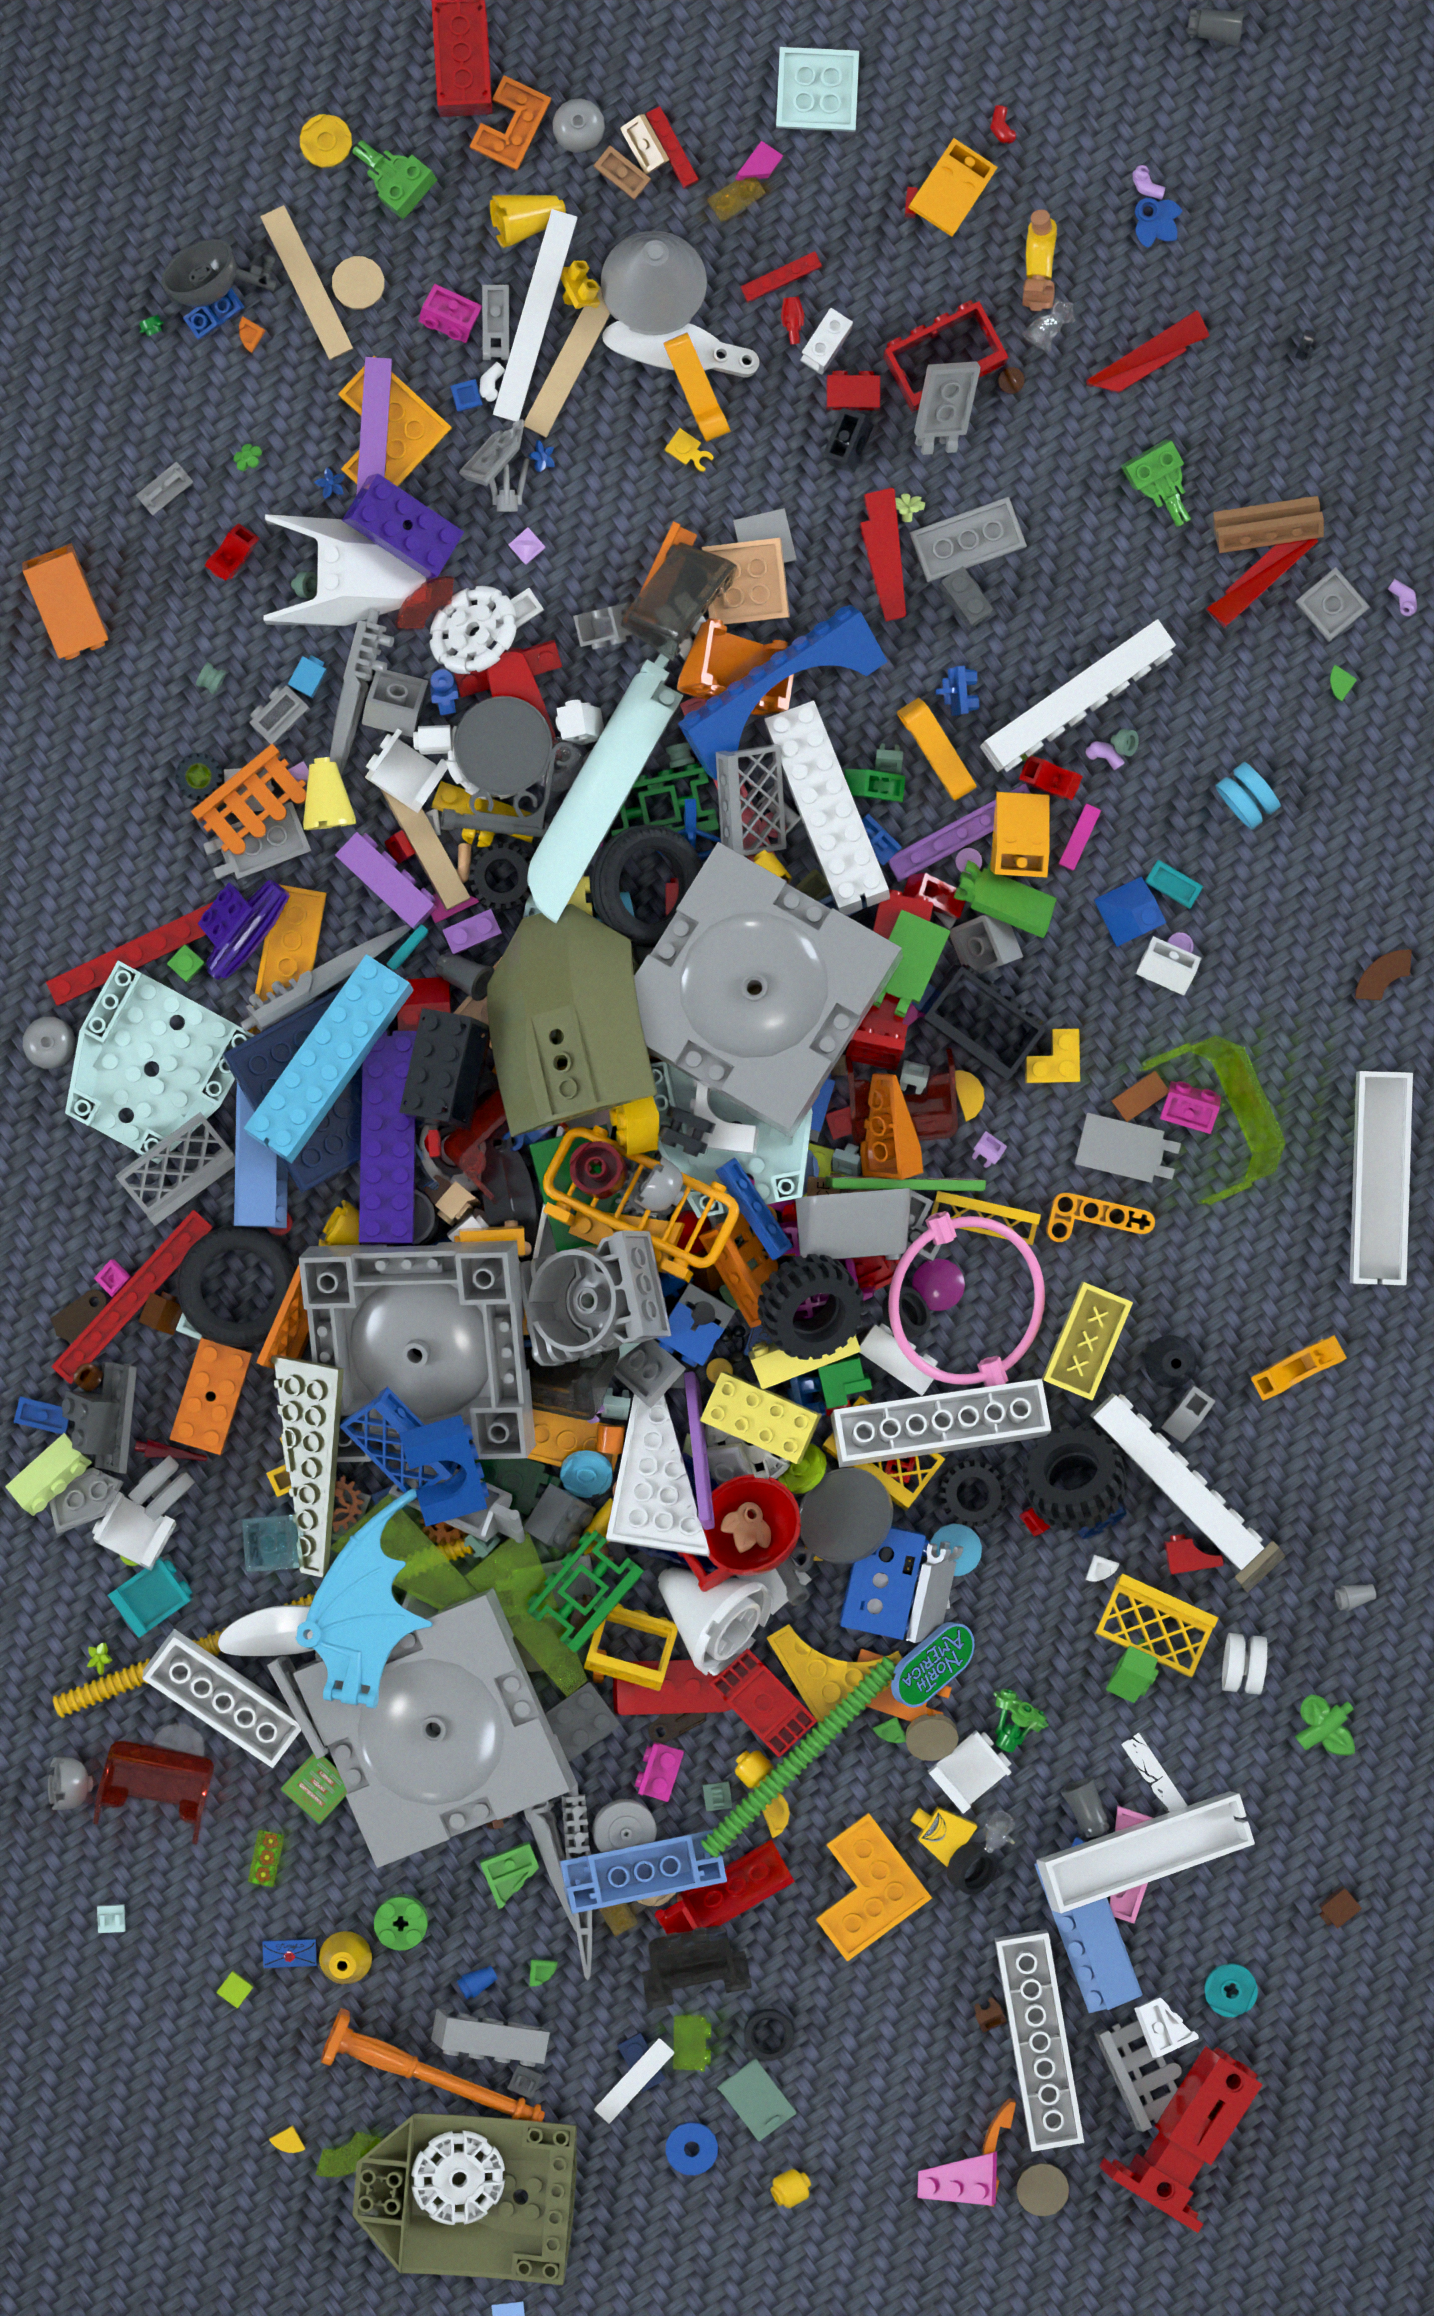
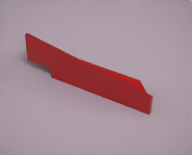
M1199 311L1193 312L1086 381V384L1090 387L1095 386L1120 393L1187 351L1186 346L1210 336Z
M888 488L864 494L863 498L869 521L860 523L869 565L885 622L906 616L894 488Z
M1317 538L1276 544L1225 591L1226 595L1210 605L1206 610L1225 628L1318 542Z

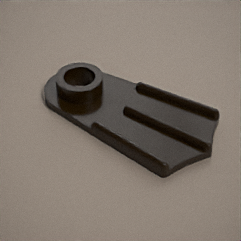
M90 1290L53 1316L51 1322L56 1336L73 1343L106 1307L107 1300L105 1295L99 1290ZM94 1296L99 1299V1305L96 1307L90 1303L91 1298Z
M705 1713L662 1714L651 1723L648 1730L649 1737L653 1742L666 1743L706 1722ZM658 1727H663L666 1733L664 1736L659 1737L656 1735L655 1730Z

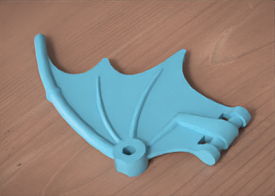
M416 1488L408 1490L373 1516L354 1536H350L349 1542L338 1554L318 1588L308 1611L306 1621L297 1627V1636L295 1637L297 1642L305 1648L317 1651L327 1667L328 1678L323 1691L324 1700L333 1701L337 1699L341 1700V1703L356 1706L361 1703L366 1704L368 1708L375 1709L379 1700L381 1676L392 1649L402 1638L413 1631L433 1626L432 1622L403 1608L393 1597L391 1591L392 1583L397 1574L406 1566V1562L394 1560L386 1556L381 1549L380 1543L382 1532L391 1517L398 1510L417 1498L415 1490L418 1489ZM309 1631L313 1632L311 1639L307 1637ZM336 1680L344 1682L342 1689L336 1688ZM362 1685L370 1686L368 1694L362 1693Z

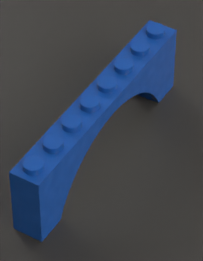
M852 605L844 606L838 609L835 615L828 620L815 625L814 629L808 634L796 638L792 645L783 651L773 654L769 661L761 666L754 667L740 681L731 683L727 690L718 696L709 698L701 708L686 714L678 725L704 771L717 781L716 752L738 751L740 737L749 715L761 698L780 681L799 671L828 665L850 668L868 676L888 661L861 611Z

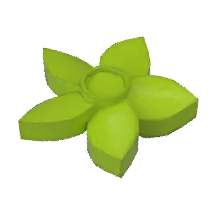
M101 1643L98 1647H88L89 1655L92 1659L88 1662L87 1667L97 1666L99 1675L104 1673V1664L112 1662V1658L106 1655L108 1653L106 1643Z

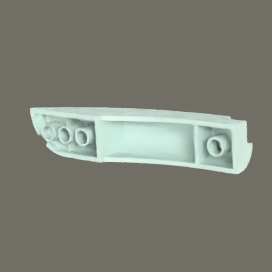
M649 673L635 675L531 859L527 882L533 895V901L538 909L554 923H557L683 698L682 694L661 684L662 678Z

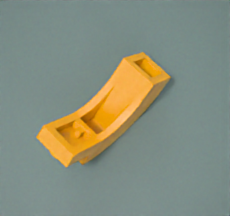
M1335 1335L1312 1343L1252 1376L1251 1380L1264 1401L1284 1392L1305 1378L1342 1362L1347 1357Z

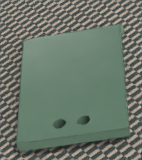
M757 2058L717 2086V2089L722 2092L758 2141H761L797 2113Z

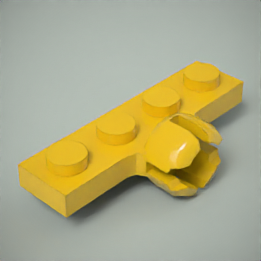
M441 781L431 808L442 812L444 808L454 809L456 813L461 815L463 813L474 815L469 808V800L472 795L465 792V789ZM477 798L474 802V807L477 811L518 817L514 807L493 800V809L488 811V800ZM520 809L523 816H528L532 814L530 812ZM465 828L462 830V838L471 845L476 833L480 834L477 847L482 848L490 846L496 834L494 832ZM510 835L530 843L533 840V836Z

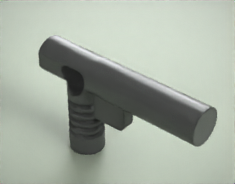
M266 255L263 268L253 265L250 272L236 268L235 279L275 291L277 281L271 280L270 275L272 274L276 258ZM263 277L267 278L266 285L259 283Z

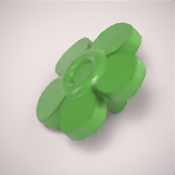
M245 444L241 449L242 452H237L233 458L240 471H245L248 465L251 468H255L259 464L257 457L262 454L259 446L253 447L251 444Z

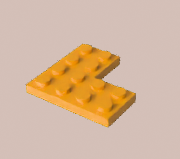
M365 366L338 394L361 417ZM391 372L385 478L398 487L448 434L452 427ZM359 450L341 468L356 484L358 480Z
M869 1812L826 1844L857 1887L815 1918L847 1962L932 1899L931 1895Z

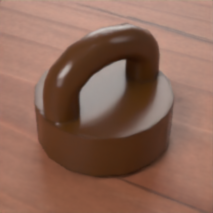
M1015 367L1005 368L998 377V385L1004 393L1013 395L1022 389L1025 378L1019 369Z
M84 1363L76 1369L73 1380L81 1389L90 1392L100 1384L103 1372L91 1363Z

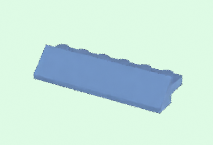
M237 1083L234 1226L287 1228L288 1169L278 1154L273 1152L270 1147L267 1148L249 1136L244 1130L245 1125L255 1112Z
M713 1830L559 1861L564 1883L563 1889L571 1914L727 1882L722 1855L718 1858L713 1857L701 1845V1841L703 1839L706 1840L708 1838L707 1835L709 1833L712 1834Z
M1035 1863L1034 1865H1035V1867H1036V1870H1037L1038 1876H1039V1878H1040L1042 1887H1043L1044 1892H1045V1895H1046V1897H1047V1893H1046V1890H1045V1887H1044V1884H1043V1881H1042V1877H1041V1874H1040V1871H1039V1868H1038V1864ZM1107 1897L1064 1913L1052 1911L1089 2013L1104 2009L1110 2010L1143 1995Z

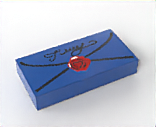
M316 1938L263 1940L264 1968L317 1966Z

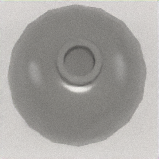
M581 98L571 99L563 103L555 112L552 122L553 134L558 144L574 153H582L583 151L595 148L602 140L605 131L604 117L600 109L591 101Z
M42 1017L34 1020L27 1027L23 1035V1050L26 1057L34 1065L43 1069H55L65 1065L72 1058L76 1049L72 1028L65 1021L56 1017Z
M664 1157L660 1159L662 1166L659 1164L654 1166L641 1187L643 1192L640 1196L637 1195L634 1200L635 1203L650 1211H663L671 1204L677 1206L684 1195V1192L681 1191L683 1184L682 1173L678 1167Z
M53 1758L50 1767H55L53 1776H48L50 1804H55L52 1809L68 1810L80 1806L86 1799L87 1793L92 1791V1776H88L84 1765L74 1758Z

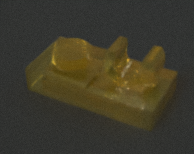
M627 1903L599 1908L615 1937L638 1924Z

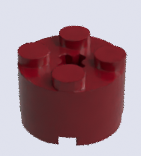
M606 1142L584 1143L574 1151L570 1158V1176L573 1183L583 1193L592 1198L603 1200L615 1195L623 1187L628 1176V1168L624 1158L613 1146ZM597 1165L602 1169L600 1174L594 1170Z

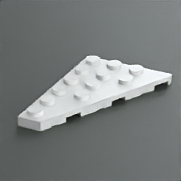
M634 1394L606 1539L612 1542L709 1557L710 1550L703 1526L699 1521L698 1509L665 1396L663 1394L656 1404L650 1408Z

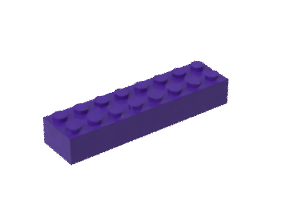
M385 1031L363 1061L359 1207L360 1245L414 1246L416 1119L399 1113L417 1031H393V1036H389L388 1031Z

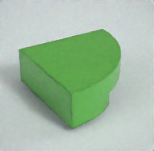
M1334 665L1331 670L1330 685L1335 697L1342 702L1357 679L1337 665Z
M896 1716L873 1727L874 1732L887 1742H906L905 1733Z
M531 1959L529 1986H538L549 1980L557 1968L558 1961Z

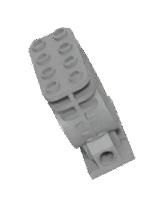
M618 1231L613 1233V1236L602 1238L597 1248L579 1247L519 1263L522 1301L527 1318L526 1327L532 1343V1356L542 1366H559L565 1364V1362H574L602 1351L615 1349L624 1343H641L655 1338L671 1336L650 1231ZM580 1328L588 1330V1333L582 1331Z

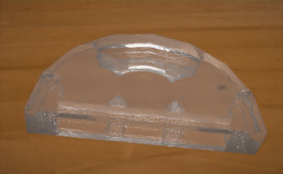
M174 1723L165 1726L157 1733L153 1741L155 1744L204 1757L205 1744L201 1734L194 1727L185 1723Z

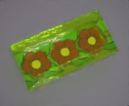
M258 1830L248 1882L274 1887L285 1834Z

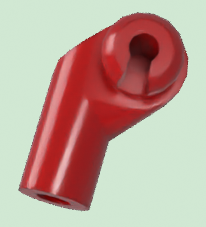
M995 105L990 126L991 131L1001 143L1011 144L1016 139V133L1005 122L1008 108Z

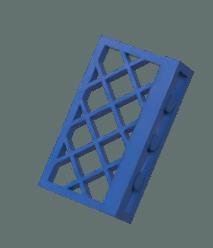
M388 1386L380 1391L378 1397L340 1423V1428L404 1493L412 1489L406 1483V1477L419 1479V1486L416 1487L419 1490L432 1486L442 1479L447 1480L453 1476L458 1466V1463L447 1460L427 1464V1466H431L437 1472L436 1475L425 1474L424 1465L419 1467V1472L406 1470L407 1460L401 1439L388 1436V1428H393L398 1433L424 1426V1424ZM375 1408L383 1416V1420L370 1418V1410ZM353 1422L365 1424V1432L356 1431L350 1424ZM370 1425L383 1427V1435L370 1433ZM370 1440L383 1442V1451L373 1449L370 1445ZM388 1443L401 1445V1454L388 1452ZM388 1459L401 1461V1469L392 1468L388 1464Z

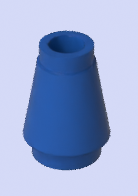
M490 1965L461 1975L462 1978L457 1980V1984L466 2000L471 1997L474 1999L494 1981L498 1980Z

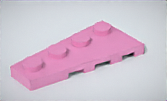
M1117 1805L1115 1832L1153 1819V1817ZM1148 1883L1111 1895L1109 1904L1114 1917L1135 1923Z

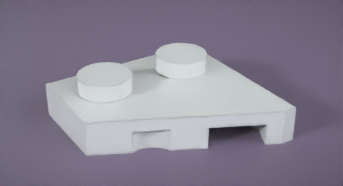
M1155 1998L1134 2008L1153 2058L1160 2057L1198 2039V2035L1194 2031L1191 2032L1182 2023L1183 2020L1176 2013H1173L1161 1998Z

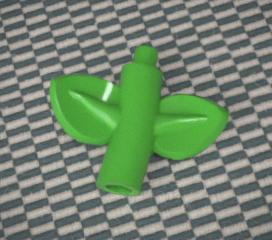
M1317 1695L1307 1696L1301 1705L1300 1712L1302 1719L1311 1726L1295 1735V1738L1305 1751L1322 1741L1325 1749L1332 1754L1344 1756L1354 1754L1355 1745L1351 1733L1347 1728L1341 1726L1348 1719L1346 1715L1354 1710L1347 1701L1340 1707L1336 1704L1330 1709L1328 1702Z

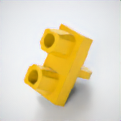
M573 261L570 267H563L560 277L566 289L562 296L563 301L567 305H574L575 309L585 306L598 308L600 305L596 295L600 288L596 281L588 279L586 274L590 268L586 261Z

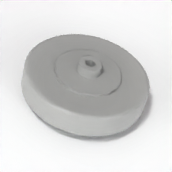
M618 1799L605 1805L596 1815L592 1827L593 1840L600 1852L655 1842L657 1834L656 1823L650 1811L643 1804L631 1799Z

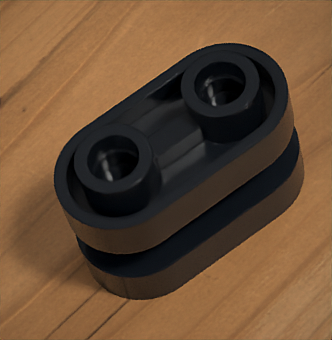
M669 1105L666 1116L673 1119L670 1127L661 1125L658 1136L662 1137L661 1142L676 1148L677 1144L684 1146L683 1152L698 1157L699 1153L705 1154L708 1144L701 1141L704 1132L713 1134L716 1124ZM682 1123L694 1127L691 1136L680 1132Z

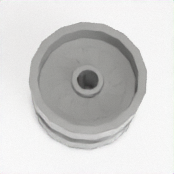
M170 1455L158 1466L155 1465L139 1480V1484L128 1495L136 1505L143 1504L151 1496L154 1498L145 1508L144 1512L153 1522L165 1513L195 1483V1480L187 1472L181 1473L173 1481L169 1479L179 1468V1464Z

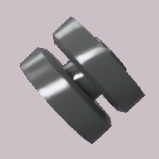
M415 1190L414 1246H426L434 1240L439 1232L441 1218L437 1215L439 1209L429 1197L418 1190Z

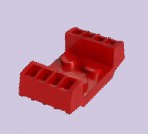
M748 1648L709 1684L779 1758L817 1722L810 1712Z

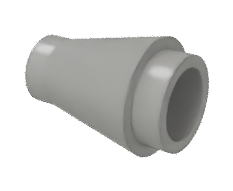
M1373 1584L1341 1586L1340 1589L1335 1590L1337 1606L1340 1610L1346 1609V1611H1350L1370 1600L1376 1599V1591Z

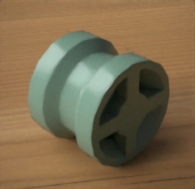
M207 662L199 674L195 685L200 688L206 687L210 693L215 695L225 678L226 671L222 669L216 670L211 663Z
M689 742L666 748V753L671 758L669 763L670 769L695 764V758L691 756L690 750L692 748Z

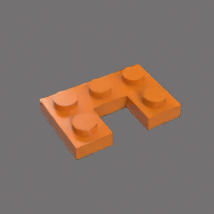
M504 75L492 100L515 111L506 133L503 134L480 123L469 147L518 171L552 98Z

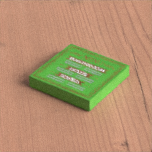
M314 1752L281 1787V1790L319 1825L347 1794L337 1767L325 1756L317 1759Z

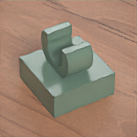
M883 743L880 745V749H877L875 771L901 775L903 751H900L899 745L895 744L894 751L885 750V744Z
M469 1534L464 1539V1546L470 1545L476 1551L473 1556H480L483 1559L500 1542V1539L494 1535L485 1542Z
M729 1781L703 1784L706 1811L732 1808Z

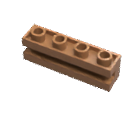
M1318 496L1213 512L1214 533L1219 553L1324 537V518L1322 512H1320Z

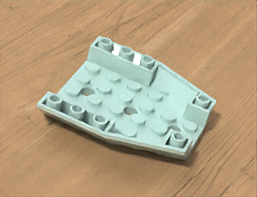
M117 961L80 1029L65 1113L143 1155L199 1112L207 1119L221 1106L235 1080L222 1054L256 1035L248 1031L245 1032L243 1028L128 965ZM175 1015H181L185 1020V1025L181 1030H174L170 1026V1020ZM151 1061L159 1065V1073L154 1077H149L145 1073V1065ZM124 1108H130L134 1113V1118L130 1123H123L119 1118V1113ZM202 1122L193 1127L191 1133L195 1129H197L202 1124ZM182 1141L173 1142L169 1152H172ZM153 1157L151 1160L159 1164L163 1157Z
M664 1061L651 1064L658 1095L653 1096L659 1112V1130L661 1125L670 1127L673 1118L666 1116L669 1105L690 1112L691 1098H696L697 1087H693V1078ZM712 1090L710 1095L711 1107L714 1114L720 1120L728 1123L739 1121L743 1125L757 1126L759 1128L756 1155L706 1149L705 1154L699 1153L698 1157L683 1152L684 1146L677 1144L676 1148L662 1143V1137L658 1136V1150L662 1157L672 1162L679 1168L680 1172L708 1185L715 1181L724 1186L715 1170L735 1157L745 1173H749L754 1177V1187L765 1204L800 1198L803 1195L813 1112L811 1107L795 1135L791 1138L746 1112V1109ZM682 1123L680 1132L686 1134L688 1125ZM682 1184L681 1190L684 1192L686 1186ZM691 1189L687 1200L696 1216L700 1218L710 1197ZM715 1200L707 1216L729 1212L728 1207Z

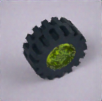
M193 753L184 757L179 762L175 772V781L178 789L184 796L192 800L203 801L223 785L224 776L220 764L213 757L205 753Z

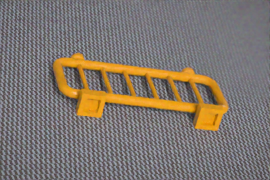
M597 1125L594 1126L593 1130L579 1126L567 1131L543 1178L545 1193L551 1199L557 1201V1203L553 1205L547 1202L543 1212L572 1227L576 1219L570 1213L572 1208L618 1231H643L642 1229L651 1212L650 1210L646 1209L637 1228L618 1218L644 1166L652 1170L656 1164L662 1166L660 1162L642 1153L627 1156L624 1146H619L617 1141L607 1137L609 1131ZM577 1137H584L592 1142H606L613 1146L622 1156L639 1163L614 1217L595 1208L599 1200L597 1198H593L591 1204L588 1205L571 1197L576 1188L573 1182L567 1194L553 1186L554 1178L572 1142ZM682 1173L683 1185L686 1186L684 1195L678 1203L661 1239L651 1235L653 1248L674 1257L673 1262L665 1258L660 1268L689 1283L693 1273L687 1269L688 1265L706 1268L714 1264L719 1258L738 1219L739 1206L732 1196L725 1193L727 1187L712 1181L711 1185H708ZM693 1189L710 1197L685 1249L682 1250L666 1242V1239L690 1190ZM717 1200L728 1207L729 1213L709 1254L706 1257L700 1258L689 1253L714 1201Z

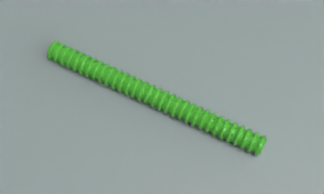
M884 1656L882 1658L883 1661L881 1663L878 1662L876 1664L877 1667L875 1669L872 1668L870 1670L871 1673L864 1676L866 1679L864 1681L860 1680V1685L858 1687L854 1686V1691L852 1693L848 1692V1697L846 1699L843 1697L841 1699L842 1703L840 1705L837 1703L835 1705L836 1709H831L829 1711L830 1715H825L823 1717L825 1720L823 1722L819 1721V1726L817 1728L813 1727V1732L811 1734L807 1733V1738L805 1740L802 1739L800 1741L801 1744L799 1746L796 1745L794 1747L795 1750L790 1751L789 1756L783 1758L782 1764L779 1762L777 1764L778 1768L776 1770L773 1768L771 1770L772 1774H767L765 1776L766 1780H761L759 1782L760 1786H755L753 1788L754 1792H749L747 1794L749 1797L747 1799L743 1798V1803L741 1805L737 1804V1809L735 1811L731 1810V1815L729 1817L725 1816V1821L718 1824L719 1827H715L713 1833H709L707 1835L708 1838L701 1841V1845L710 1855L718 1858L720 1856L719 1852H724L726 1850L724 1847L726 1845L730 1846V1841L732 1839L736 1840V1835L738 1833L741 1835L743 1833L742 1829H747L749 1827L748 1823H753L755 1821L754 1817H759L761 1815L760 1811H765V1806L767 1804L770 1805L772 1803L771 1800L773 1798L776 1799L778 1797L777 1794L779 1792L782 1793L784 1791L783 1788L785 1786L788 1787L790 1785L789 1782L796 1779L794 1776L796 1774L800 1775V1770L802 1768L806 1769V1764L808 1762L811 1764L813 1762L812 1758L814 1756L817 1758L819 1756L818 1752H823L825 1750L824 1746H829L831 1744L830 1740H835L837 1738L835 1735L837 1733L841 1734V1729L843 1727L847 1728V1723L849 1721L853 1722V1717L855 1715L858 1716L860 1714L859 1711L861 1709L864 1710L866 1708L865 1705L867 1703L870 1704L871 1699L877 1697L876 1693L878 1691L881 1693L883 1691L882 1687L884 1685L887 1687L890 1679L894 1680L895 1673L893 1672L897 1665L892 1660Z

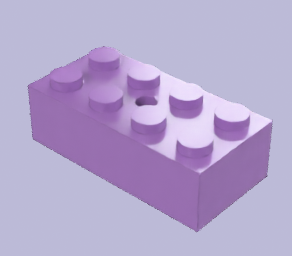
M356 832L335 856L407 924L416 930L436 910L437 907L433 904L436 899L424 887L419 891L414 886L417 881L405 869L399 872L395 868L398 863L387 852L384 851L380 854L376 850L379 845L366 833L361 836Z

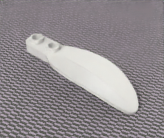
M617 321L609 325L602 335L605 345L618 354L660 368L674 370L663 343L686 332L689 334L704 371L713 369L740 377H750L756 373L759 367V357L754 351L722 343L707 331L690 323L668 334L645 335L634 332L621 321ZM717 352H722V353H724L725 358H723V359L718 358L717 355H716V353H717ZM742 359H749L751 364L745 365L742 362Z
M274 1606L250 1613L233 1622L219 1636L218 1646L222 1652L238 1656H276L312 1651L314 1649L301 1646L295 1638L297 1636V1627L306 1621L310 1606ZM309 1631L307 1637L311 1639L313 1632Z

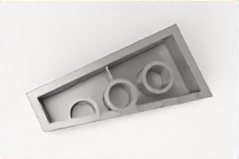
M436 2009L431 2040L443 2050L444 2054L459 2056V2052L469 2053V2057L475 2059H484L485 2056L495 2057V2061L510 2063V2059L520 2060L521 2065L535 2067L536 2063L544 2064L550 2032L543 2027L508 2022V2026L503 2025V2021L487 2017L483 2018L482 2022H480L478 2018L469 2016L470 2014L459 2013L457 2017H452L446 2013V2010Z

